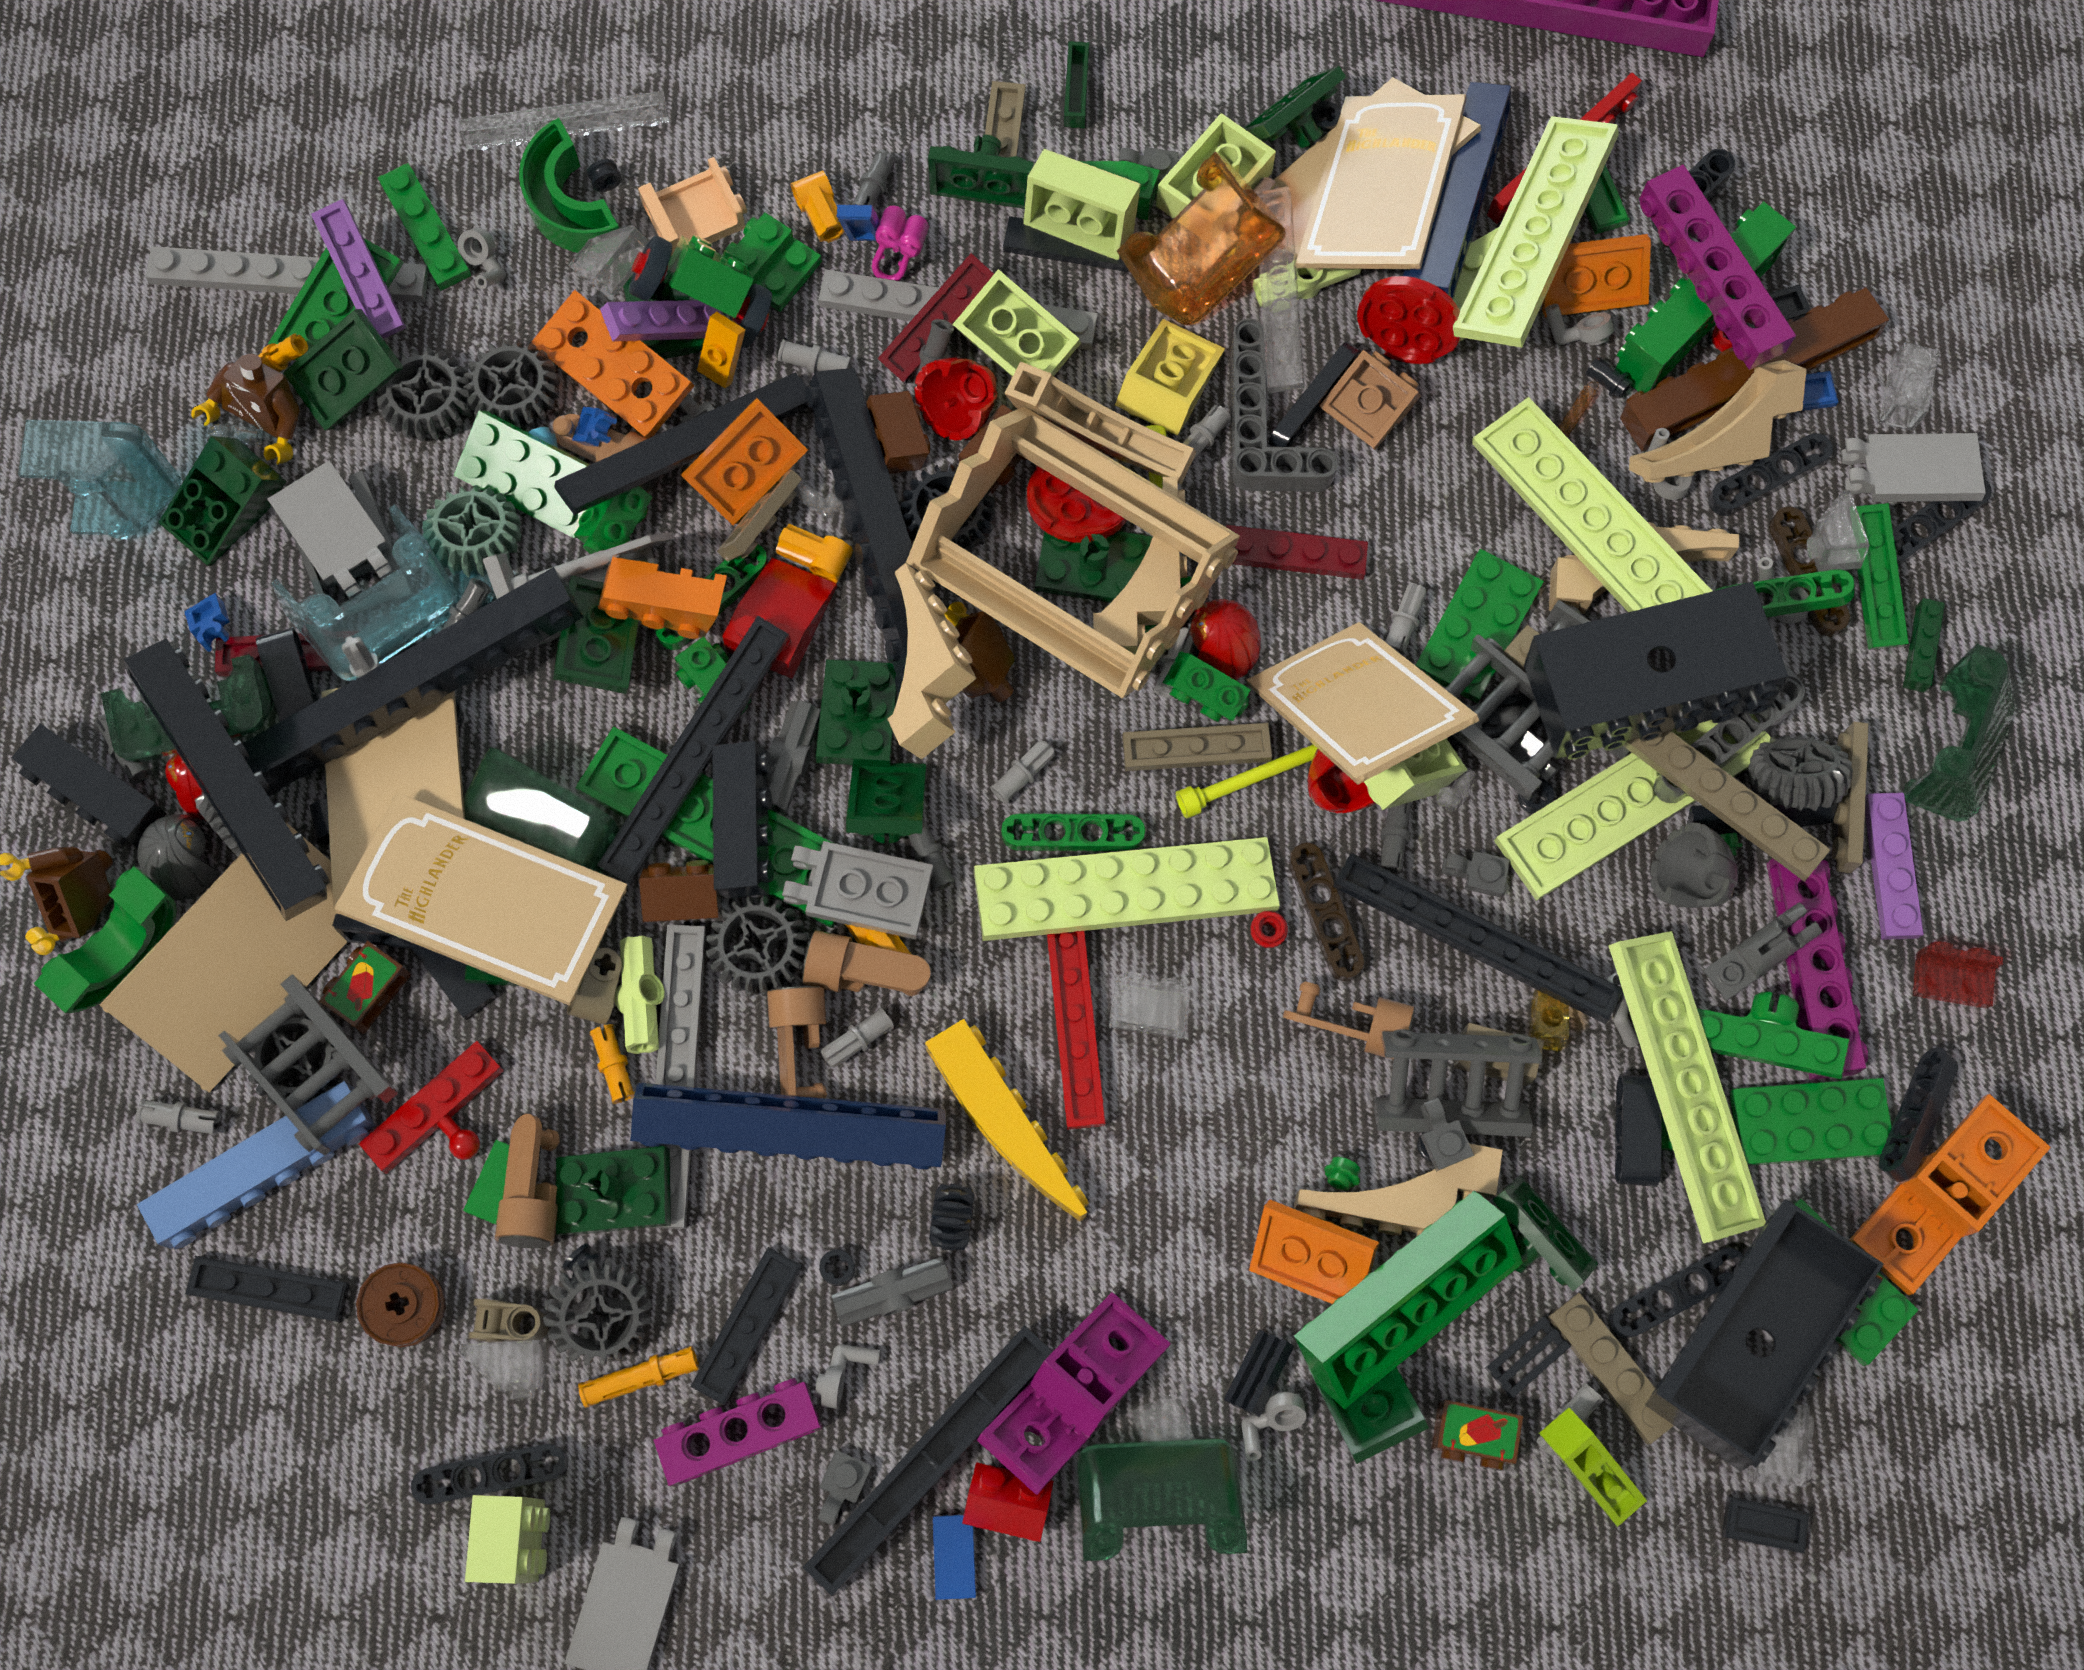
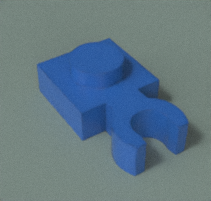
M583 407L572 441L584 446L598 447L600 442L609 443L611 437L607 436L608 429L612 424L617 423V418L610 416V413L599 408Z
M216 593L184 611L190 632L207 652L212 651L211 643L215 638L221 637L224 642L229 640V633L223 626L230 623L224 602Z

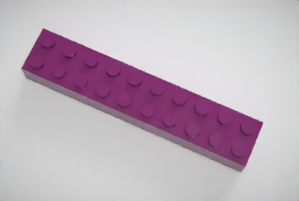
M1376 0L1704 57L1714 36L1719 0Z

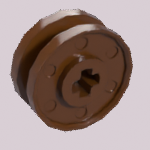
M402 1262L384 1265L371 1273L360 1287L356 1301L358 1321L365 1333L378 1343L400 1348L416 1346L432 1337L442 1324L446 1310L445 1292L438 1279L424 1268ZM399 1297L409 1300V1305L404 1306L405 1313L394 1311V1305L399 1304Z

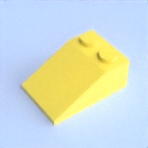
M1162 319L1127 372L1115 406L1154 425L1163 426L1166 428V431L1178 436L1193 412L1225 348Z

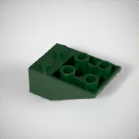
M211 436L158 523L207 566H212L271 508L272 505L268 498L281 491L287 481L237 438Z

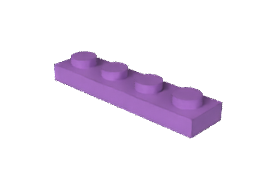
M344 199L312 213V218L355 308L363 310L383 339L406 329L401 315Z
M699 300L607 302L600 309L612 341L705 338L709 317L715 312L723 315L722 311Z
M1904 793L1867 794L1865 797V819L1881 939H1918L1924 934Z

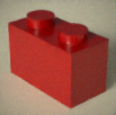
M976 1462L962 1524L1040 1542L1054 1480H1051L1036 1495L1010 1470Z

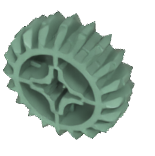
M476 484L471 491L467 492L463 487H460L459 493L455 495L447 491L445 501L435 499V509H427V520L422 521L424 532L422 538L430 558L433 561H437L442 570L449 567L450 572L454 576L461 570H463L468 578L473 571H478L484 576L486 568L482 559L506 553L509 560V553H517V542L521 541V522L511 501L507 502L506 497L502 493L495 495L490 487L481 492Z

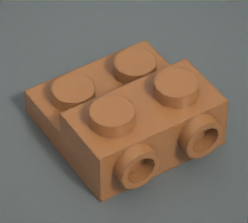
M1362 350L1319 407L1376 450L1396 423L1399 424L1421 395L1416 390L1419 384L1404 372L1397 376L1388 369L1391 363L1381 354L1374 351L1370 355Z

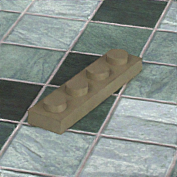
M1854 721L1843 733H1840L1837 740V745L1840 746L1841 751L1848 754V760L1852 762L1851 768L1853 769L1851 786L1848 789L1847 795L1843 796L1841 802L1838 803L1834 816V823L1838 824V837H1835L1833 841L1832 858L1836 859L1837 872L1852 873L1863 864L1869 723Z
M1268 723L1122 733L1125 771L1270 762L1272 759Z
M1580 1293L1575 1294L1546 1317L1560 1333L1561 1337L1571 1346L1572 1351L1647 1445L1655 1442L1674 1426L1645 1405L1655 1387Z

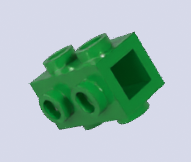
M637 486L593 506L581 515L579 519L580 526L574 536L584 543L583 548L589 554L630 542V535L636 525L646 517L648 512L647 506L653 497L640 486Z
M703 636L674 657L679 668L675 674L687 690L693 687L701 696L697 701L701 704L724 669L726 662L729 661V658L719 644L715 643L711 646ZM748 704L744 708L741 715L748 709Z
M1182 651L1178 653L1162 682L1172 688L1170 696L1186 705H1189L1191 700L1202 706L1200 713L1218 723L1221 717L1230 721H1234L1236 716L1239 717L1248 705L1249 698L1247 696L1251 690L1195 656Z

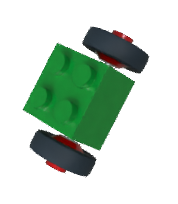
M693 235L691 239L681 236L672 257V243L659 236H653L644 251L638 253L631 271L634 273L629 293L641 300L648 301L662 282H668L671 288L732 316L733 322L746 329L741 347L748 348L759 332L761 333L766 326L769 318L768 312L771 305L772 292L760 285H752L754 279L747 270L748 266L743 263L744 259L727 250L724 251L723 255L717 253L711 247L712 244L699 236Z

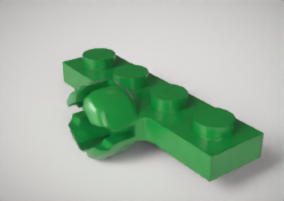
M1760 992L1754 996L1751 1011L1745 1017L1697 1008L1712 1053L1842 1079L1850 1040L1802 1030L1797 1027L1799 1005L1795 999L1780 994L1777 1010L1773 1012L1775 1000H1772L1773 992Z

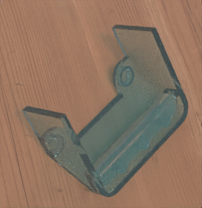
M26 420L18 475L20 478L59 479L63 485L68 487L71 493L76 494L70 529L72 534L109 535L117 539H129L131 535L139 533L171 502L181 486L182 479L148 434L136 425L123 422Z
M395 504L389 510L399 539L395 542L392 553L400 568L339 607L333 598L325 594H314L297 603L278 579L271 583L285 615L333 672L344 680H355L358 678L351 673L349 668L350 662L341 648L346 643L345 638L348 636L353 638L360 637L369 652L377 656L380 665L447 621L451 615L449 609L452 604L458 603L460 600L454 584L427 540Z

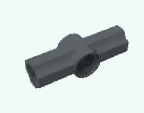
M801 700L791 701L780 735L773 739L769 749L772 772L767 774V782L773 800L771 810L776 813H788L799 778H803L808 769L812 754L811 743L820 721L821 709Z
M939 1257L905 1270L901 1267L880 1273L870 1278V1282L850 1287L831 1296L841 1327L844 1328L878 1315L885 1317L905 1311L915 1306V1303L953 1290V1286L944 1259Z

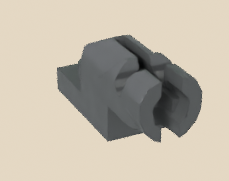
M1800 902L1703 970L1725 1001L1823 933L1816 921L1795 936H1791L1788 932L1789 926L1806 915L1807 910Z

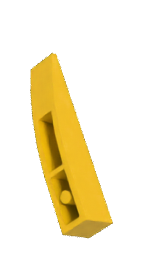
M962 1019L926 1041V1051L972 1122L996 1151L1049 1200L1078 1221L1086 1218L1087 1211L1084 1207L1089 1205L1087 1198L1078 1185L1071 1188L1064 1177L1068 1169L1057 1152L1052 1155L1048 1152L1043 1144L1047 1140L1046 1134L1036 1120L1030 1123L1022 1111L1027 1108L1025 1101L1016 1088L1010 1091L1002 1078L1007 1076L999 1060L995 1056L989 1059L982 1046L987 1043L977 1026L973 1025L969 1028L966 1021Z

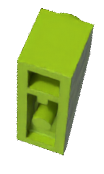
M1567 1408L1539 1433L1617 1527L1647 1502L1646 1498L1595 1434L1570 1408Z

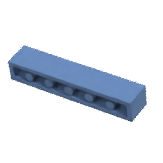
M343 1081L301 1106L297 1111L311 1126L355 1088ZM362 1102L321 1137L331 1149L327 1155H323L315 1149L308 1152L294 1136L299 1130L287 1116H284L141 1201L137 1206L157 1244L170 1249L173 1247L174 1249L182 1248L196 1239L195 1234L206 1227L215 1228L231 1218L230 1213L241 1206L250 1207L263 1200L266 1196L265 1192L276 1185L282 1187L292 1183L299 1178V1172L311 1164L313 1166L321 1165L334 1156L333 1151L343 1145L351 1146L362 1141L368 1136L367 1131L376 1125Z

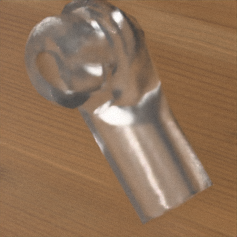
M214 424L207 431L209 435L207 442L211 436L237 438L244 445L260 446L263 441L261 428Z

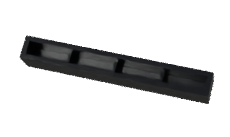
M167 638L124 658L129 678L284 920L288 921L327 900V885L330 884L328 876L320 864L313 866L306 854L310 853V850L301 834L298 832L293 835L286 823L290 820L279 801L272 803L266 792L270 789L259 770L252 772L246 761L250 758L239 739L232 741L226 730L230 729V726L221 710L218 708L213 711L208 704L207 699L210 698V695L200 678L193 680L187 671L190 668V664L183 651L179 647L173 649Z
M1024 1325L802 1568L831 1596H835L976 1442L980 1434L1026 1387L1044 1360L1053 1351Z

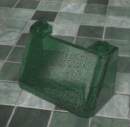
M1978 643L1945 673L1940 687L1941 690L1949 691L1953 696L1955 704L1951 712L1968 718L1959 747L1949 746L1939 751L1933 760L1931 769L1918 780L1910 779L1905 784L1903 790L1906 802L1957 822L1967 821L1977 814L1981 808L2015 708L2006 660L1997 651Z
M250 654L231 659L233 666L231 675L226 680L216 681L220 699L208 702L213 711L219 708L230 726V729L226 730L230 738L243 736L259 730L275 708L263 666ZM119 688L100 693L112 747L120 758L131 763H140L177 753L153 713L144 702H131Z
M490 747L481 759L463 797L465 820L598 873L603 868L597 864L620 830L616 822L599 808L493 747Z
M1212 1438L1094 1444L1087 1446L1079 1454L1077 1460V1480L1083 1561L1107 1560L1116 1556L1123 1546V1528L1205 1524L1207 1542L1214 1551L1221 1554L1248 1553L1247 1530L1236 1455L1233 1447L1225 1440Z

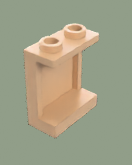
M714 157L707 159L709 164L708 170L655 192L651 183L638 188L642 205L657 235L672 243L671 256L681 236L691 239L693 235H696L713 243L745 228L743 214L747 213L746 205L739 193L733 194L730 186H733V182L725 166L719 167Z

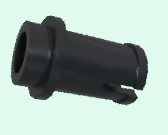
M1600 356L1591 363L1585 373L1586 376L1591 377L1609 391V396H1617L1619 399L1625 395L1633 383L1629 379L1627 372L1622 374Z

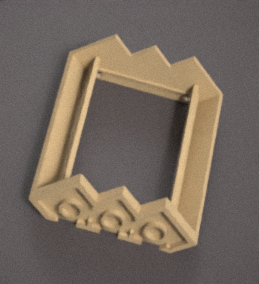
M1021 407L990 421L978 453L960 461L948 493L929 502L906 563L918 571L923 570L932 580L1116 695L1124 698L1134 690L1140 691L1144 687L1150 676L1151 669L1164 651L1171 649L1180 634V629L1195 609L1198 610L1203 605L1209 594V589L1223 569H1228L1232 565L1238 554L1235 546L1240 535L1028 408ZM1016 453L1199 563L1191 581L1174 593L1161 623L1144 634L1135 655L951 541Z

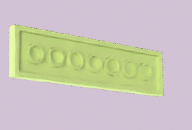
M1551 116L1464 301L1458 320L1453 325L1454 336L1523 347L1618 138L1617 124Z
M1529 397L1473 437L1472 444L1628 612L1712 592L1705 582Z
M1750 714L1754 721L1759 722L1754 714ZM1710 720L1699 723L1697 727L1686 732H1677L1676 729L1670 731L1691 745L1718 723H1713ZM1766 733L1722 769L1732 777L1747 770L1753 750L1758 749L1760 743H1770L1771 737L1769 734ZM1722 734L1723 739L1727 743L1736 744L1734 737L1729 734ZM1631 753L1495 838L1494 842L1504 856L1510 859L1509 863L1534 899L1538 901L1696 802V800L1687 795L1677 803L1661 801L1654 793L1653 787L1659 773ZM1667 779L1670 785H1672L1673 787H1677Z
M1267 837L974 866L983 941L1254 914L1263 911H1278L1280 906Z
M1672 931L1619 941L1609 945L1702 1242L1715 1241L1764 1226L1766 1223Z

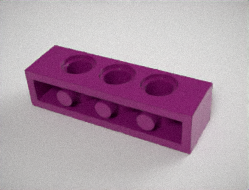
M796 1378L789 1379L773 1386L775 1393L760 1398L758 1392L736 1400L738 1407L723 1413L721 1407L714 1408L699 1415L701 1422L685 1427L683 1421L661 1429L663 1436L653 1441L668 1486L676 1487L822 1430L823 1427L808 1384L806 1382L798 1384ZM773 1405H781L785 1410V1420L778 1427H769L765 1421V1413ZM742 1419L748 1427L747 1435L743 1440L733 1442L728 1437V1427L734 1420ZM705 1434L710 1440V1448L705 1455L696 1457L691 1452L690 1443L696 1435Z

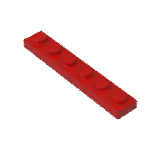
M1633 72L1630 73L1580 120L1613 124L1616 116L1621 111L1627 113L1638 101L1639 96L1636 94L1642 80ZM1527 168L1493 197L1487 216L1496 224L1504 218Z
M1084 931L1047 934L1067 1130L1105 1126Z

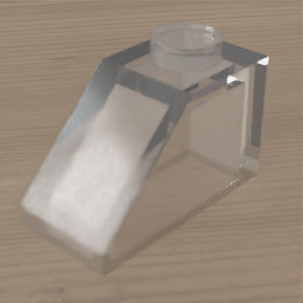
M629 225L589 239L568 266L590 287L609 300H612L634 273L631 271L638 253L644 251L649 241L636 227Z
M1850 490L1840 493L1817 521L1812 537H1809L1807 540L1808 556L1810 559H1814L1818 572L1834 569H1860L1870 545Z
M540 1340L459 1344V1353L498 1391L510 1393V1400L534 1399V1392L546 1391V1343Z

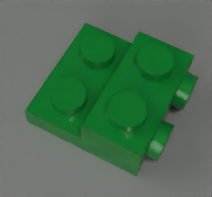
M764 212L759 219L756 217L751 218L744 228L743 234L745 236L738 244L735 242L730 243L725 250L744 259L743 263L748 266L747 270L754 279L752 285L757 284L771 291L772 300L770 306L781 312L822 263L820 254L795 239L790 228Z

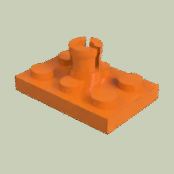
M1648 234L1569 244L1542 303L1544 317H1547L1545 308L1552 304L1559 305L1561 315L1649 304L1651 239Z
M756 398L681 475L734 526L808 449Z
M1269 1199L1263 1209L1249 1271L1333 1304L1338 1298L1344 1296L1359 1284L1366 1275L1371 1273L1379 1242L1339 1227L1333 1222L1321 1220Z

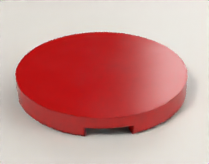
M1407 276L1381 279L1373 283L1365 291L1358 306L1357 321L1364 337H1369L1375 344L1384 349V355L1401 362L1411 364L1433 363L1436 358L1454 351L1460 337L1454 336L1453 325L1458 320L1460 314L1458 306L1446 292L1425 280Z
M1036 466V471L1031 476L1027 487V507L1035 523L1048 534L1058 539L1081 543L1082 539L1088 536L1091 542V534H1099L1107 538L1120 530L1127 522V519L1041 467Z

